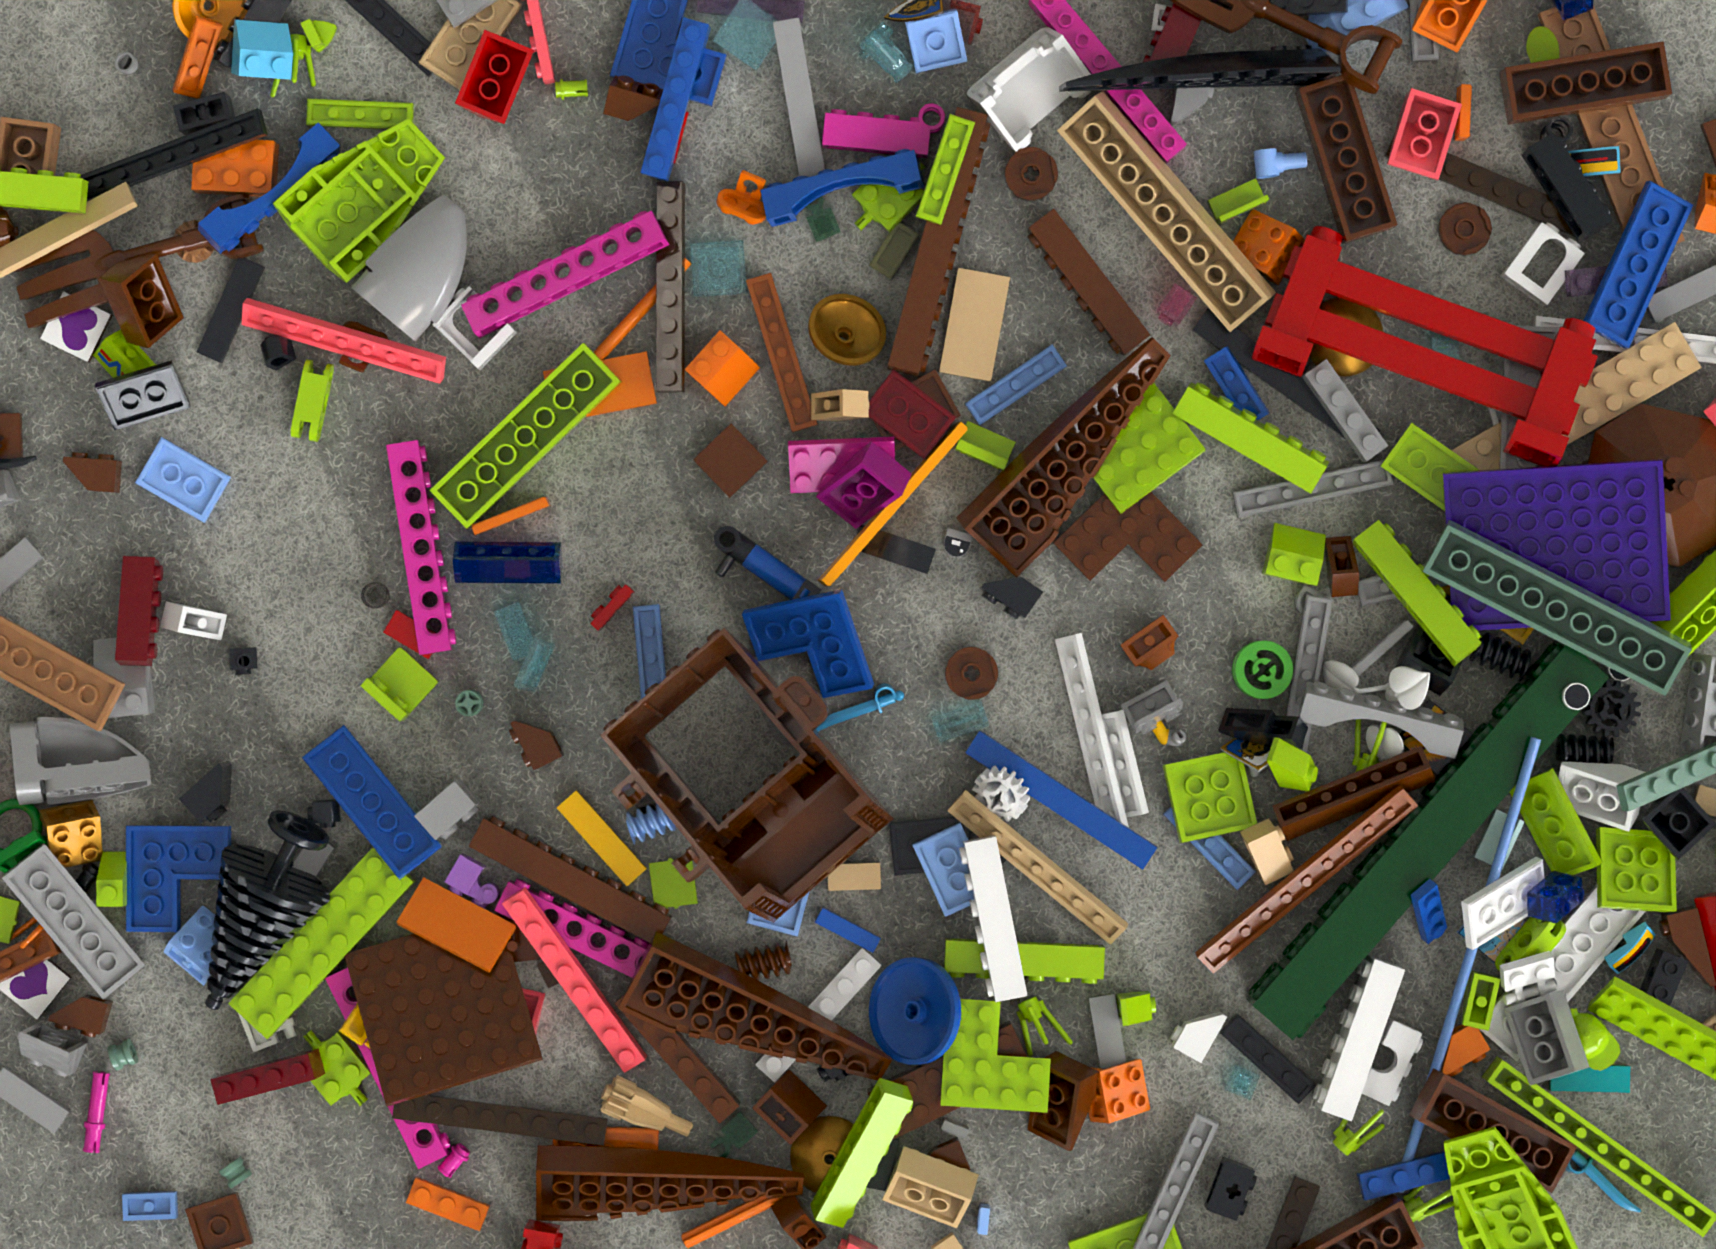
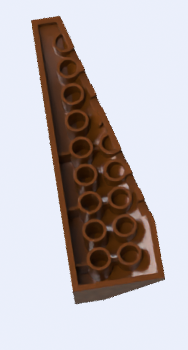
M1153 337L1131 353L1064 411L956 517L962 527L1015 577H1018L1055 540L1059 533V527L1063 521H1067L1072 513L1071 508L1078 498L1081 499L1090 478L1096 475L1117 442L1116 437L1121 429H1125L1130 421L1129 417L1133 410L1144 399L1145 391L1149 385H1153L1171 355Z
M657 931L644 952L618 1009L666 1032L675 1033L678 1031L689 1034L688 1037L699 1039V1037L713 1039L715 1043L725 1045V1043L739 1045L740 1049L778 1058L783 1056L795 1058L796 1062L804 1064L812 1062L830 1070L838 1068L846 1070L847 1074L873 1080L882 1078L892 1061V1058L796 1000Z
M538 1145L536 1163V1221H598L597 1213H610L611 1219L622 1218V1212H636L637 1216L648 1215V1212L654 1209H659L663 1213L702 1208L708 1202L725 1205L729 1204L731 1199L743 1198L744 1202H749L762 1195H766L768 1199L802 1195L804 1174L747 1161L685 1152L637 1148Z

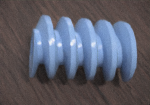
M657 803L656 810H653L650 805H646V814H643L639 808L636 809L635 818L630 812H626V824L634 845L636 836L641 842L645 841L646 833L650 838H655L656 829L661 835L665 834L666 826L671 831H675V825Z

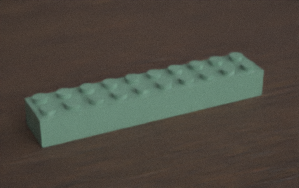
M1448 520L1423 568L1424 573L1664 696L1667 695L1692 651L1690 642L1451 520Z

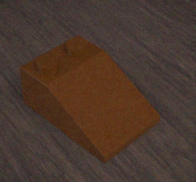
M1055 1051L1044 1057L1051 1059L1048 1113L1030 1112L1027 1130L1067 1151H1071L1095 1097L1099 1071Z

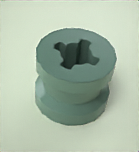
M475 690L463 691L455 700L457 711L464 716L477 715L482 710L484 703L482 696Z
M130 1039L122 1041L120 1045L113 1044L108 1046V1055L116 1071L123 1069L126 1064L134 1065L138 1063V1056Z
M241 1156L219 1171V1174L228 1180L227 1185L230 1189L253 1174L250 1169L244 1167V1160Z

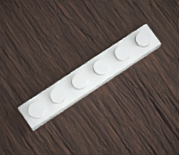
M861 948L810 1003L808 1008L832 1021L882 965L864 948ZM764 1054L755 1065L775 1083L791 1066L795 1058L786 1056L778 1058Z

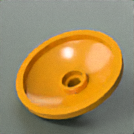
M173 0L172 11L175 22L187 38H189L195 16L221 22L223 26L217 44L221 39H226L230 32L228 30L230 22L235 16L239 17L244 9L241 7L243 0H209L211 7L208 10L204 9V2L207 0Z

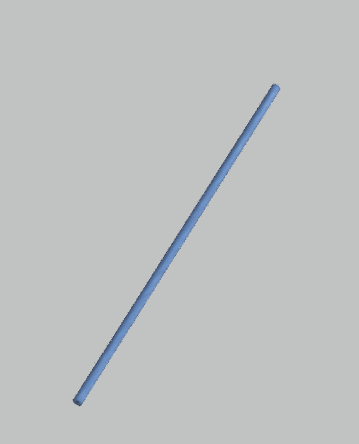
M1530 738L1486 886L1500 877L1541 743L1539 738ZM1478 947L1474 950L1466 948L1428 1077L1433 1068L1441 1071ZM1416 1119L1412 1126L1402 1162L1413 1160L1424 1127V1124Z

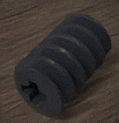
M1485 633L1479 639L1481 641L1480 646L1472 652L1470 661L1473 662L1479 656V665L1483 666L1488 660L1490 661V670H1493L1496 665H1500L1499 674H1503L1506 669H1509V678L1512 679L1518 673V682H1520L1528 670L1531 651L1525 649L1521 653V646L1515 645L1511 649V642L1505 641L1501 645L1502 640L1500 637H1495L1492 640L1491 633Z
M1559 734L1556 741V760H1561L1562 762H1569V760H1572V762L1583 761V763H1590L1592 761L1593 763L1604 762V764H1611L1614 757V739L1611 737L1608 741L1607 737L1601 736L1598 740L1593 735L1588 740L1585 735H1580L1576 739L1573 734L1568 735L1566 739L1564 734Z

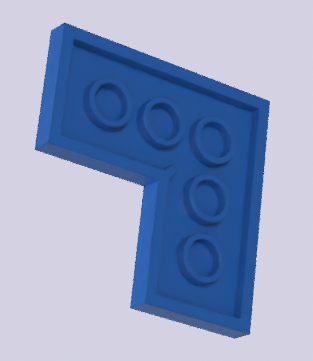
M632 0L610 77L614 78L615 75L629 76L636 82L643 84L653 83L659 86L660 89H664L688 0ZM705 48L690 95V101L712 107L726 61V54Z
M842 589L745 609L742 612V617L758 661L807 651L823 698L873 688L874 681Z
M126 826V932H178L181 929V879H220L222 850H224V847L231 845V826Z

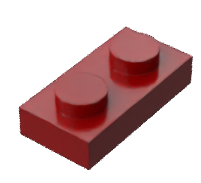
M627 584L623 588L618 585L608 596L612 600L606 607L600 605L593 612L591 617L594 620L590 624L600 631L635 591Z

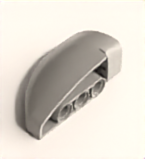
M442 195L426 205L398 228L366 260L365 264L372 272L366 269L351 287L415 342L428 328L431 321L437 323L440 320L460 282L467 249L466 219L462 208L446 195Z
M38 717L37 721L10 723L15 789L19 805L44 803L43 794H46L47 804L55 806L112 796L151 785L150 765L146 757L125 740L105 729L97 731L78 720L59 717Z

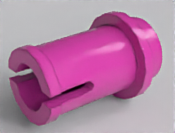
M460 1143L451 1147L452 1151L438 1166V1170L446 1177L451 1178L463 1161L469 1160L468 1155L470 1151Z

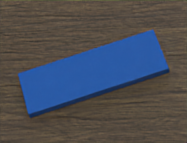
M1646 181L1583 320L1595 327V333L1623 348H1629L1693 207V204L1652 181Z
M345 725L302 757L399 880L442 847L414 817L416 813Z

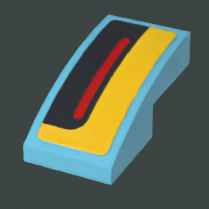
M1619 146L1568 151L1571 157L1580 164L1584 177L1621 173Z
M1643 922L1622 935L1627 944L1604 957L1609 967L1616 974L1628 968L1645 952L1656 935L1653 929L1646 922Z

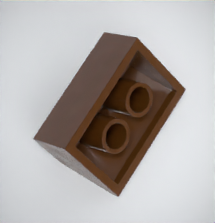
M149 253L118 262L99 277L127 343L150 348L184 318L157 253Z

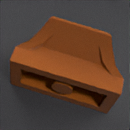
M1161 615L1121 643L1120 647L1135 667L1143 666L1153 670L1175 654L1174 644L1179 636L1166 617Z

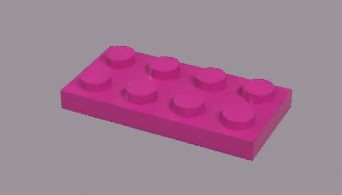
M894 437L788 441L790 493L819 492L859 450L871 441L895 460Z

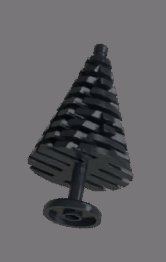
M280 810L270 813L268 818L270 829L284 840L278 854L238 844L237 847L229 845L222 850V866H220L219 872L220 879L217 890L216 914L214 917L215 929L212 934L214 945L211 947L210 952L213 961L209 963L208 970L212 976L207 979V988L211 994L208 995L205 1001V1005L212 1010H218L223 1002V998H230L237 991L235 989L248 980V976L251 977L258 971L260 964L264 965L268 962L272 954L277 953L283 944L294 937L295 932L301 930L306 925V922L310 921L318 913V910L322 909L330 901L329 891L325 886L320 885L322 882L310 873L292 867L294 863L292 860L298 848L319 851L326 848L329 842V836L322 828L302 816Z

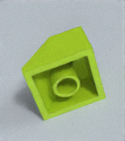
M1274 523L1262 574L1317 586L1324 559L1326 535Z

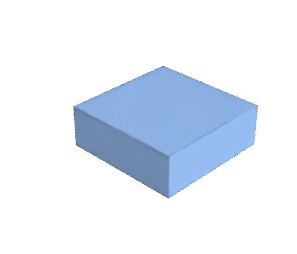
M980 1203L978 1205L976 1224L978 1234H988L989 1204Z

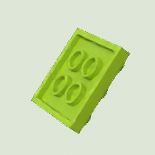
M1223 752L1163 765L1179 843L1245 830L1257 824L1244 763Z
M1597 828L1596 851L1602 861L1597 866V908L1670 913L1677 911L1675 857L1660 840L1648 830L1630 829L1628 832L1619 828Z

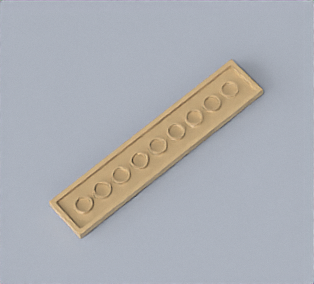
M1676 322L1671 323L1593 368L1586 388L1579 386L1574 402L1580 404L1571 431L1566 436L1569 438L1567 445L1702 368ZM1501 422L1457 446L1452 451L1479 470L1499 469Z

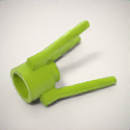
M290 34L293 50L291 80L293 83L297 82L298 60L304 59L305 55L310 83L312 87H315L316 81L311 58V46L307 45V37L300 34ZM274 78L270 93L271 97H275L280 79Z
M1356 719L1354 759L1352 765L1357 766L1355 772L1379 763L1377 753L1385 732L1386 722L1382 721L1371 754L1363 753L1362 757H1360L1361 719Z
M1034 996L1017 1004L1019 1011L1016 1013L1021 1023L1029 1057L1033 1056L1026 1019L1028 1023H1034L1045 1045L1048 1044V1039L1039 1021V1018L1042 1017L1041 1011L1069 1045L1073 1044L1068 1034L1046 1008L1043 1000L1038 1001L1037 997Z
M1380 1109L1356 1133L1349 1128L1344 1131L1349 1120L1342 1119L1339 1127L1333 1132L1336 1136L1332 1141L1333 1144L1346 1156L1352 1151L1356 1152L1361 1145L1385 1128L1384 1124H1380L1361 1139L1359 1138L1384 1114V1110Z
M1424 1186L1416 1187L1403 1197L1406 1201L1404 1205L1412 1221H1421L1430 1215L1454 1206V1201H1450L1428 1210L1429 1207L1451 1196V1189L1426 1203L1422 1201L1420 1196L1416 1199L1414 1198Z

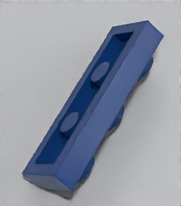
M1228 345L1204 360L1226 397L1234 403L1233 406L1240 411L1243 409L1251 411L1257 416V421L1270 413Z
M1431 879L1427 880L1410 895L1420 937L1427 944L1441 937L1445 929H1447L1438 885Z

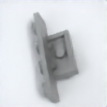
M1693 654L1679 757L1702 748L1705 735L1716 737V683H1712L1715 656Z

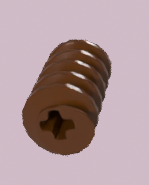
M787 941L785 942V949H782L779 943H775L774 951H771L770 947L765 945L764 953H761L758 947H755L753 956L750 955L747 949H744L743 958L735 951L738 971L748 976L752 975L758 981L761 972L766 979L770 978L771 970L776 977L780 976L781 968H783L786 975H789L791 972L792 963Z

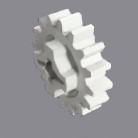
M993 766L991 770L986 768L975 780L976 785L972 789V791L977 793L975 798L981 801L987 809L999 818L1004 816L1007 822L1012 817L1017 819L1028 807L1027 803L1030 800V796L1025 795L1029 788L1022 787L1021 785L1024 779L1020 778L1017 780L1015 778L1016 772L1013 771L1009 774L1006 767H1003L1001 771L996 766Z

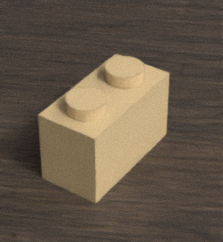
M840 389L811 394V420L838 422L869 418L870 404L868 391Z
M1268 818L1240 831L1256 871L1265 885L1294 871L1290 863L1294 861V858L1288 846L1283 847L1281 841L1285 840V837L1279 825L1274 827Z

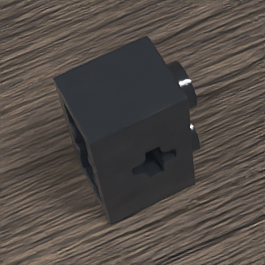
M225 92L173 105L179 131L184 135L235 117L231 98Z
M1656 948L1640 990L1670 1006L1688 960Z
M1222 1156L1204 1205L1206 1210L1237 1221L1238 1216H1243L1248 1203L1245 1197L1248 1190L1252 1191L1257 1180V1176L1254 1175L1255 1170L1250 1166ZM1235 1184L1238 1191L1232 1192L1230 1196L1226 1188L1232 1187Z

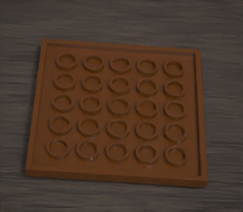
M493 910V911H490V912H492L493 914H495V915L501 917V916H500V913H498V912H496V911H494V910ZM416 934L349 952L345 955L387 1107L543 1060L511 951L507 949V944L490 973Z

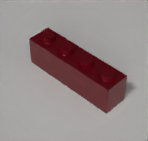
M1174 3L1172 7L1166 6L1161 17V21L1165 22L1162 31L1156 30L1150 45L1154 46L1151 56L1146 54L1143 62L1186 56L1201 19Z
M123 556L115 661L119 665L152 666L153 659L157 658L158 649L157 643H154V635L159 631V617H156V609L161 605V591H158V583L163 579V566L160 565L155 557Z
M318 1048L223 1073L210 1080L217 1105L315 1080L326 1073Z

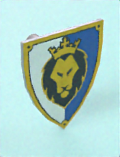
M1234 738L1220 748L1221 751L1249 766V773L1253 777L1260 775V771L1269 765L1267 757L1271 747Z

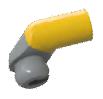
M1162 720L1157 722V728L1152 730L1162 745L1178 747L1186 740L1184 731L1167 729Z

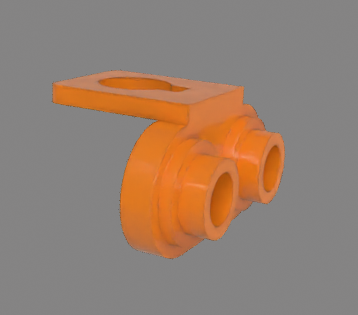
M742 170L735 190L723 189L718 193L716 199L718 207L723 213L735 215L744 219L749 224L755 225L763 222L766 219L763 202L760 201V190L764 189L766 180ZM751 180L755 182L758 189L752 190L751 193L747 192L744 181Z

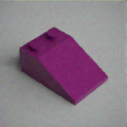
M871 441L835 474L817 493L816 498L856 529L902 496L912 473Z

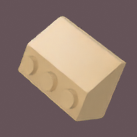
M904 1146L895 1164L882 1200L957 1228L972 1200L979 1175L970 1172L968 1169L957 1167L942 1159L920 1153L918 1150Z

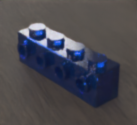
M455 541L452 559L455 583L561 584L563 568L561 542Z

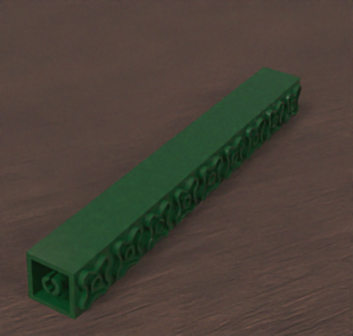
M1561 642L1557 644L1551 643L1539 659L1527 670L1526 675L1528 677L1522 684L1516 683L1505 698L1492 710L1491 715L1493 717L1487 724L1483 722L1477 727L1470 739L1457 752V759L1452 764L1449 762L1435 777L1436 782L1428 784L1421 792L1423 798L1417 803L1418 807L1387 831L1386 834L1389 837L1382 844L1378 842L1370 850L1363 861L1352 871L1351 874L1354 877L1348 884L1343 882L1330 899L1321 906L1317 912L1319 917L1313 924L1308 922L1296 938L1283 950L1282 954L1284 957L1278 964L1273 962L1262 977L1249 989L1247 1001L1291 1040H1294L1296 1037L1301 1038L1311 1024L1325 1011L1327 1007L1325 1003L1411 906L1412 900L1410 895L1427 880H1433L1517 784L1530 738L1536 737L1541 739L1535 759L1536 762L1580 712V710L1570 709L1564 705L1562 701L1563 689L1568 684L1581 683L1588 688L1591 699L1607 681L1609 676L1584 654Z

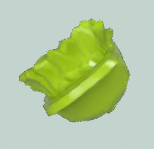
M1571 1008L1570 1011L1589 1067L1599 1071L1607 1069L1618 1059L1620 1054L1619 1043L1607 1030L1602 1020L1589 1013H1578L1577 1008Z

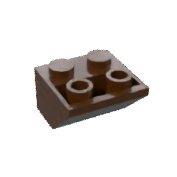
M789 1069L752 1109L791 1145L827 1105Z

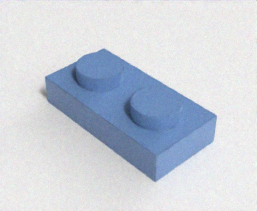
M177 1191L123 1193V1221L178 1218Z

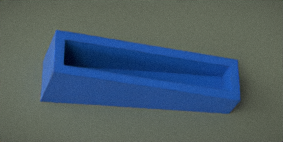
M822 907L815 920V923L872 953L881 937L825 907Z

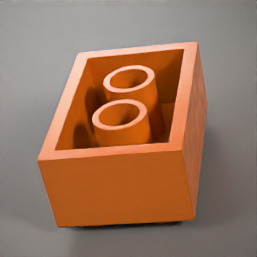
M254 140L193 163L191 190L200 194L237 195L247 193L249 196L256 197L265 195L277 185L279 144L273 140Z

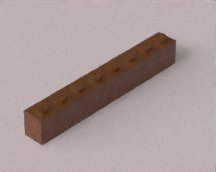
M492 815L490 819L487 817L483 818L469 844L470 848L649 943L656 931L661 934L664 933L672 918V915L668 914L670 909L657 902H655L654 906L645 902L646 896L635 890L628 893L621 889L623 884L610 877L607 881L598 877L599 871L585 865L584 869L574 864L576 859L565 853L559 856L551 852L553 847L539 840L537 844L528 839L529 834L518 828L512 831L504 827L506 822Z

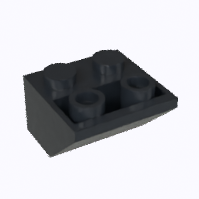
M1023 577L984 583L979 588L984 591L981 595L992 604H996L998 601L1006 606L1003 611L1014 619H1018L1019 616L1026 618L1043 593L1042 590Z

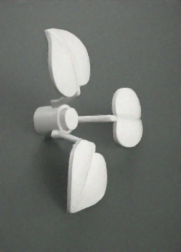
M1328 660L1322 666L1324 682L1329 687L1336 689L1347 688L1357 694L1386 690L1385 697L1387 701H1399L1404 708L1409 710L1416 709L1422 704L1429 687V672L1417 671L1405 666L1396 667L1391 671L1389 683L1362 689L1357 688L1359 677L1348 665ZM1378 725L1369 726L1366 732V743L1370 752H1372L1380 729ZM1391 727L1385 728L1377 753L1379 762L1402 754L1404 751L1401 736Z

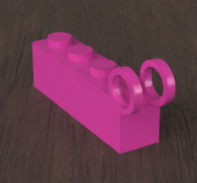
M934 103L924 105L920 109L918 117H911L910 121L899 120L900 117L897 115H884V118H874L873 114L868 112H858L857 116L847 115L845 110L832 109L831 113H825L822 148L895 155L896 151L909 149L910 151L915 150L918 158H927L930 134L942 129L945 113L939 105ZM934 111L940 116V122L937 125L929 126L924 123L923 115L926 112Z

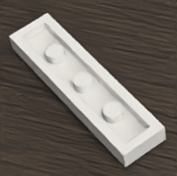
M1124 710L1101 714L1126 817L1149 813Z

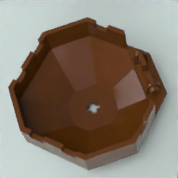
M1640 403L1595 431L1589 459L1583 461L1582 464L1663 460V477L1674 480V483L1671 485L1673 488L1671 491L1664 489L1668 567H1681L1716 545V426L1710 419Z

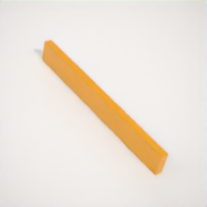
M957 422L931 450L925 460L912 472L902 496L874 515L817 581L823 586L832 585L968 430L966 425L962 422Z

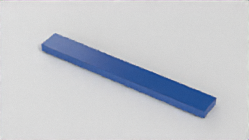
M981 730L965 752L990 770L993 766H996L999 771L1006 767L1009 774L1015 771V778L1017 780L1020 778L1024 779L1021 784L1022 787L1029 788L1028 795L1142 870L1158 848V846Z

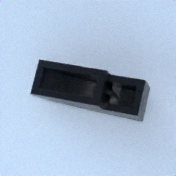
M860 525L858 533L864 528L865 525ZM879 530L861 552L928 574L936 549Z
M1226 708L1218 731L1240 740L1271 747L1274 737L1280 738L1301 750L1308 727L1299 716H1276L1272 710Z

